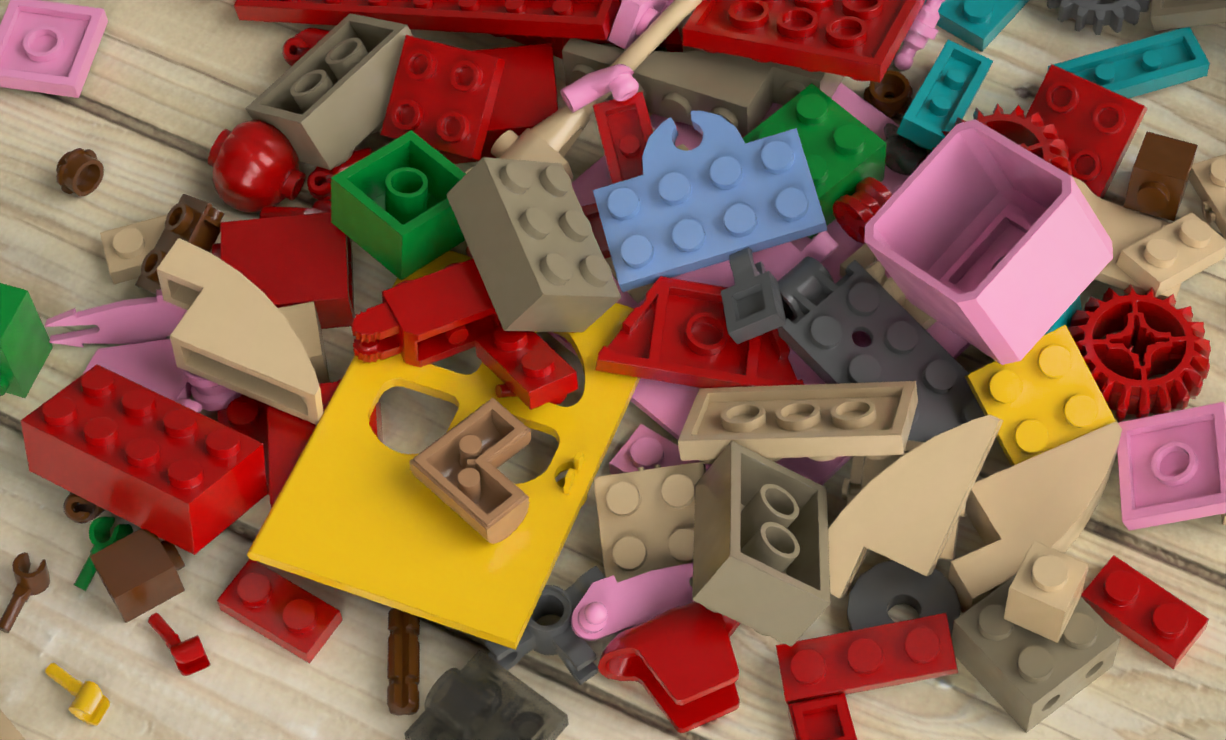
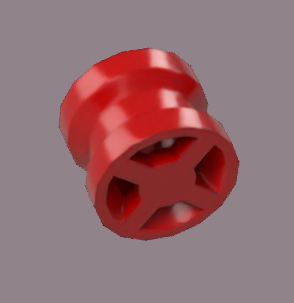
M866 177L857 183L854 194L851 196H841L834 202V216L849 237L856 242L865 244V225L887 202L892 193L877 179Z

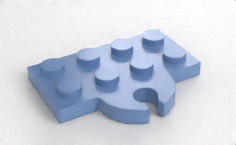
M701 110L691 111L693 127L703 135V139L698 147L685 151L675 146L678 131L672 118L670 117L663 121L649 136L642 155L643 175L593 190L621 291L625 292L655 283L660 276L671 278L728 261L731 254L748 247L754 253L827 231L826 221L797 128L745 144L737 128L721 115Z

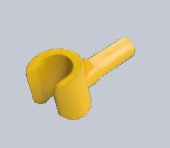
M51 663L46 668V675L65 688L71 695L75 696L69 711L83 722L97 726L110 706L109 699L102 695L100 687L94 682L85 681L83 683L80 680H76L56 663Z

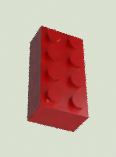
M98 364L21 420L30 472L193 555L197 554L268 494L263 443Z

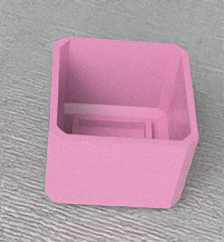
M976 119L956 124L865 225L864 242L910 303L1001 365L1021 361L1113 258L1112 241L1072 176Z

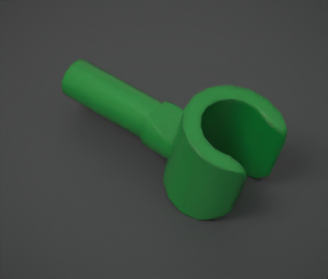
M103 516L91 523L89 538L94 545L74 583L76 587L84 591L87 590L96 573L90 556L132 534L133 528L130 524L117 525L110 537V529L114 525L115 517Z

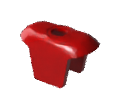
M695 601L677 606L619 633L603 650L598 669L607 679L636 681L642 684L677 732L685 733L739 708L740 699L735 682L739 679V669L729 637L741 623L721 613L710 611Z

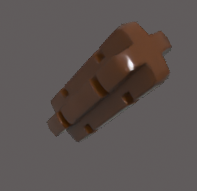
M391 608L388 612L390 636L388 637L387 679H389L387 705L390 713L393 715H413L419 710L420 642H418V635H420V617Z

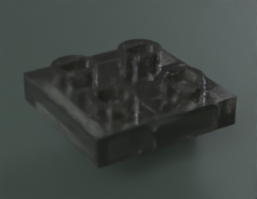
M479 650L461 671L458 668H451L435 682L426 697L425 711L404 735L406 740H556L569 725L566 713Z

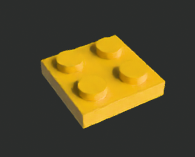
M1066 325L1042 336L1021 361L1004 365L993 361L964 376L984 415L990 414L1004 420L996 438L1011 467L1116 421Z

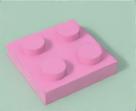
M10 0L0 24V87L79 98L108 23L105 10L42 0Z
M1224 402L1118 422L1122 428L1117 449L1122 522L1129 531L1226 513V405Z

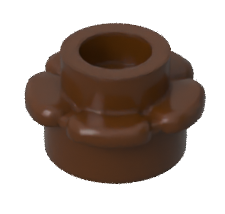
M887 70L880 83L870 81L869 87L864 91L863 98L887 117L891 118L907 112L913 101L911 98L913 89L903 74Z
M77 148L67 152L59 160L56 169V180L61 185L62 191L67 194L74 192L78 196L91 194L99 186L104 175L103 164L97 160L95 152L90 149Z

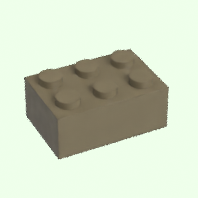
M350 13L246 107V110L253 120L266 122L280 130L296 151L299 161L332 170L334 167L345 163L352 156L353 149L369 134L375 133L382 128L405 36H413L406 24Z
M483 157L446 194L504 331L584 332L622 298L612 277L611 268L604 259L592 232L591 224L585 216L573 190L571 179L561 163Z
M731 441L695 484L692 600L702 604L710 611L721 613L753 628L761 635L770 636L792 647L831 604L827 488Z

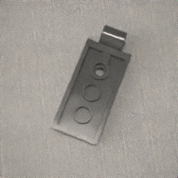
M805 257L778 281L786 325L778 328L779 336L826 384L916 381L918 403L908 440L926 442L934 436L985 416L964 377L969 373L856 260L847 266L845 270L846 275L836 284L828 270L812 257ZM856 331L867 333L871 339V344L867 347L856 345L853 342L852 333Z

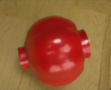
M260 120L239 123L232 131L224 129L216 138L208 157V165L213 167V185L219 197L226 205L245 213H259L263 207L275 206L285 198L293 201L300 193L306 178V174L299 171L298 155L286 136L274 126Z

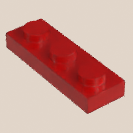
M946 613L796 641L792 647L787 644L776 645L787 704L841 693L847 695L959 673Z

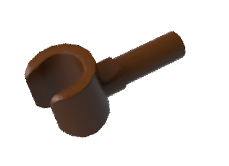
M21 553L14 559L12 566L17 586L0 619L1 631L10 632L30 595H38L49 587L50 576L45 559L42 560L39 568L32 573H29L31 563L28 553Z

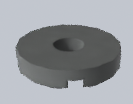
M891 560L878 563L860 575L849 594L847 620L849 631L895 623L889 617L888 611L895 605L906 604L916 609L919 618L946 613L952 637L953 623L960 616L961 605L955 587L941 571L934 569L931 575L925 576Z

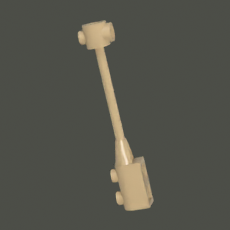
M674 0L610 66L624 64L634 71L703 0ZM612 92L605 94L574 113L565 105L533 128H527L520 136L512 130L506 131L492 146L491 154L501 159L561 163L565 172L572 180L574 176L564 156L589 122V116L594 112L592 105L604 102ZM473 167L468 169L465 173L467 174Z

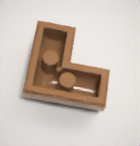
M491 398L411 459L410 470L417 479L489 543L495 544L509 537L518 528L528 512L529 496L497 468L530 443L531 430L499 402Z

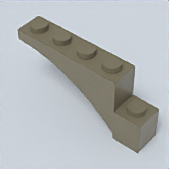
M570 38L562 50L566 86L588 73L609 67L625 50L619 47ZM653 51L634 70L632 75L639 84L637 93L643 91L648 112L666 118L671 117L674 122H681L693 126L691 111L701 110L721 115L737 128L742 138L761 124L773 103L784 106L811 83L832 98L844 76L820 71L808 72L799 67L772 62L761 63L751 58L725 53L714 54L706 51ZM611 94L607 99L613 100L614 97Z

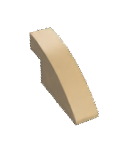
M178 238L157 267L163 300L187 310L170 335L176 366L317 425L324 413L318 379L302 342L286 317L263 291L238 270L210 252Z
M989 414L934 436L901 456L872 479L840 512L828 529L830 594L838 598L847 596L868 549L925 576L931 575L1004 420Z
M1117 421L974 483L966 500L965 511L985 547L951 561L948 581L955 587L962 613H965L1017 574L1033 540L1065 553L1078 538L1098 506L1111 475L1122 433V428Z

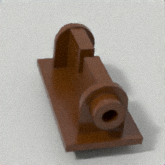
M183 194L179 202L169 211L165 221V229L155 248L144 258L141 274L135 286L156 294L157 290L161 289L157 267L178 238L210 252L212 245L216 242L221 232L220 222L225 214L211 207L212 204Z

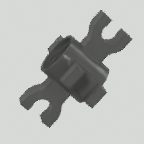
M597 566L585 572L566 590L555 585H545L516 650L484 640L485 646L490 651L487 653L488 659L500 675L515 666L522 657L532 650L543 655L558 654L579 685L598 673V668L593 663L597 659L595 652L582 638L574 633L570 621L572 612L591 584L606 578ZM545 615H556L561 618L557 623L549 626L536 623L539 618Z

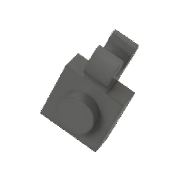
M749 247L731 254L729 261L735 285L722 290L721 296L728 334L737 344H740L786 325L779 283L770 271H765L762 262L754 264L752 250Z

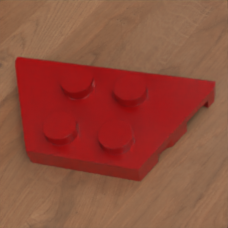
M660 276L646 293L644 302L639 307L634 308L624 320L620 332L607 347L603 346L599 351L595 368L596 371L697 388L805 385L802 379L797 380L788 359L790 349L788 344L779 336L777 328L740 344H737L731 338L727 331L721 291L728 287Z

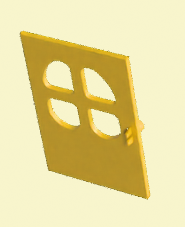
M449 250L405 279L400 280L396 278L392 287L402 281L415 280L442 270L452 263L464 262L472 258ZM615 303L584 332H553L565 338L572 345L584 372L585 387L583 395L576 404L569 407L548 402L530 410L517 396L498 398L495 393V387L498 384L504 383L483 362L476 372L465 375L432 364L420 368L404 362L401 354L384 360L378 359L376 363L371 362L370 364L369 362L363 363L362 360H358L357 356H354L248 550V558L516 650L577 515L587 501L588 492L594 477L600 468L641 379L595 370L599 351L603 346L607 347L620 332L622 323L634 308ZM396 386L405 387L455 404L458 410L447 432L491 398H494L528 428L556 438L559 446L547 470L533 480L515 484L529 496V507L524 520L509 537L495 544L489 543L413 475L410 470V460L418 454L397 452L387 447L377 438L369 425V420L375 405L386 390ZM568 470L566 477L556 482V477L561 472Z

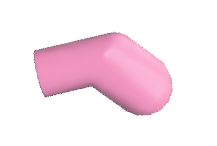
M617 64L588 73L561 89L560 92L567 107L574 113L609 92H612L615 100L626 101L637 93L639 84L632 77L634 71L624 64Z

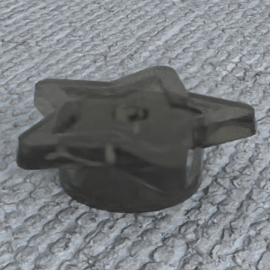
M887 123L884 127L885 142L887 143L885 165L896 173L911 175L932 150L917 146L911 140L896 133L899 127Z

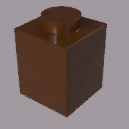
M1147 131L1133 166L1123 208L1175 221L1188 184L1198 145Z
M142 528L90 556L102 583L125 623L185 591L177 573L178 570L185 567V564L175 545L166 540L160 542L156 535Z

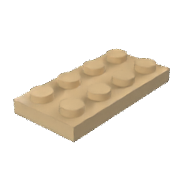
M916 381L699 388L678 439L680 460H699L705 464H713L731 441L773 462L782 458L809 457L814 461H829L840 456H865L872 460H883L894 455H904L918 403Z

